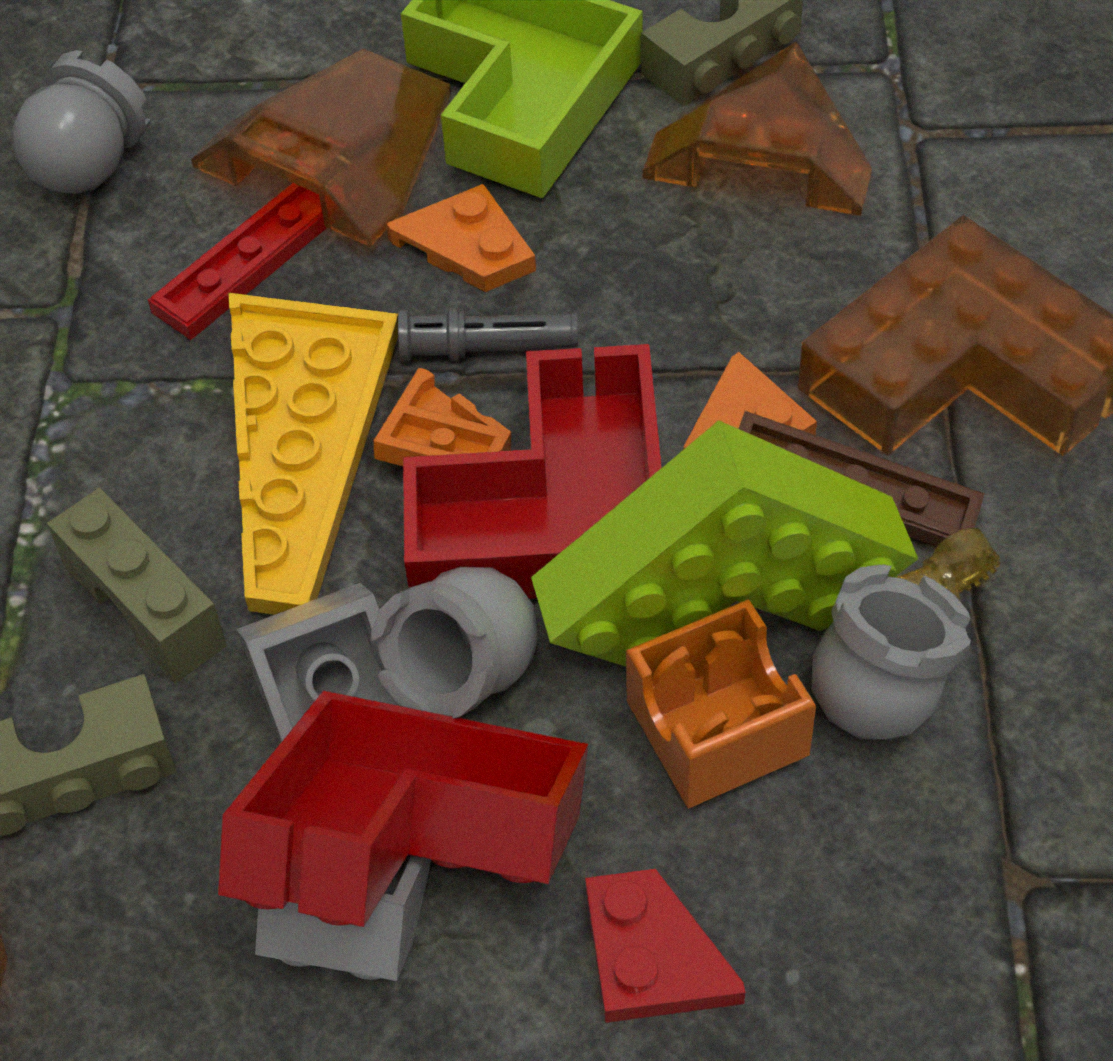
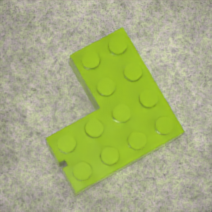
M411 0L401 12L406 62L465 83L441 114L446 164L542 199L641 64L643 11L611 0Z
M718 420L533 575L531 579L551 644L626 667V650L726 609L735 601L742 602L749 599L755 608L823 631L833 622L831 611L846 576L861 567L889 565L892 567L888 576L897 578L898 574L919 559L892 496Z

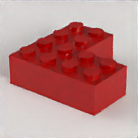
M649 344L594 347L595 396L584 397L581 348L526 351L531 449L403 457L404 565L408 588L432 582L441 573L456 568L483 567L493 568L515 580L529 599H537L531 577L662 468Z
M323 690L223 813L218 895L243 900L252 907L267 910L284 909L288 902L298 904V913L315 916L324 923L339 926L351 924L364 927L408 854L431 859L435 864L446 868L470 867L498 873L503 878L516 883L535 881L549 884L579 819L588 744Z

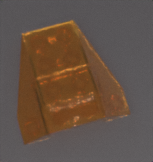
M361 49L259 103L225 125L191 158L194 168L234 186H237L255 167H259L319 194L325 227L371 247L387 230L386 223L397 219L404 211L441 119V114L450 97L451 86L446 82L371 51Z

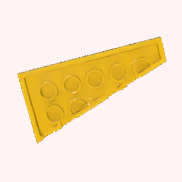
M229 293V309L232 321L231 349L234 358L235 377L233 388L236 442L240 470L239 500L242 507L243 526L241 537L244 594L248 610L251 612L275 615L318 599L399 336L398 314Z

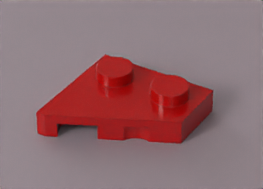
M656 869L585 878L605 1023L745 1003L744 982Z

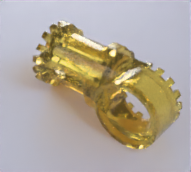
M967 528L950 535L941 542L933 555L923 560L921 568L900 575L897 578L919 585L923 575L927 576L952 592L960 601L959 592H963L964 589L966 591L971 590L972 588L969 584L974 583L978 587L981 585L979 582L981 577L987 581L990 579L987 574L989 571L991 574H995L996 568L1001 564L999 562L1000 557L980 529Z

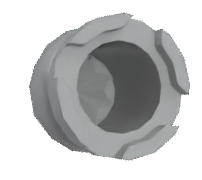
M78 50L63 53L44 77V87L27 98L19 108L11 129L15 159L30 180L53 193L77 194L95 190L115 172L124 149L132 147L138 141L151 119L145 117L141 108L147 101L145 94L127 73L108 60L101 67L90 61L82 60L83 51Z
M874 565L861 567L846 576L831 611L833 622L819 639L813 653L811 690L828 721L859 740H895L912 734L939 708L947 674L960 665L970 645L971 639L968 638L966 627L971 619L969 612L952 592L932 578L923 575L920 584L917 585L905 579L889 577L888 574L892 566Z
M460 567L443 572L432 582L410 587L393 595L379 609L371 630V641L379 638V654L385 668L377 674L381 684L395 702L403 707L453 716V718L468 713L490 694L506 691L530 667L540 638L534 605L518 583L493 568Z

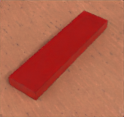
M308 170L147 299L151 313L192 340L229 309V293L247 295L350 210L349 194Z

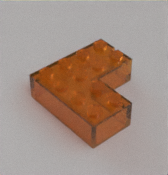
M962 215L802 341L798 389L887 456L967 389L971 390L1057 453L1064 456L1099 425L1101 416L1107 419L1113 413V314L965 215Z

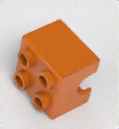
M749 599L626 650L627 703L688 809L810 755L816 704L796 674L788 676V684L778 674L767 646V627Z

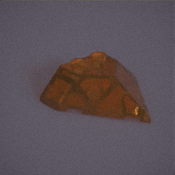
M797 41L656 132L643 169V179L697 188L706 157L809 174L806 207L859 216L862 215L872 176V167Z

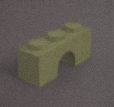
M720 0L719 22L698 20L681 8L641 32V74L682 106H685L701 95L711 92L720 83L739 71L751 67L758 59L782 44L789 43L800 34L803 0Z
M100 487L47 522L64 567L99 604H102L109 598L113 601L128 622L137 644L174 684L227 646L214 603Z
M145 674L78 695L84 714L83 727L73 742L54 752L40 753L27 749L12 717L0 721V836L15 833L27 823L60 812L73 813L88 807L95 800L125 790L135 791L148 788L160 778L177 773L161 718Z

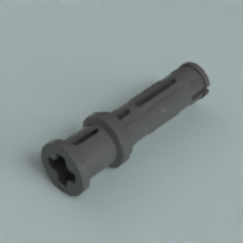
M449 308L447 314L411 315L408 309H399L400 362H410L412 356L448 355L450 361H460V358H466V352L539 351L578 348L577 313L465 316L464 311H458V308Z

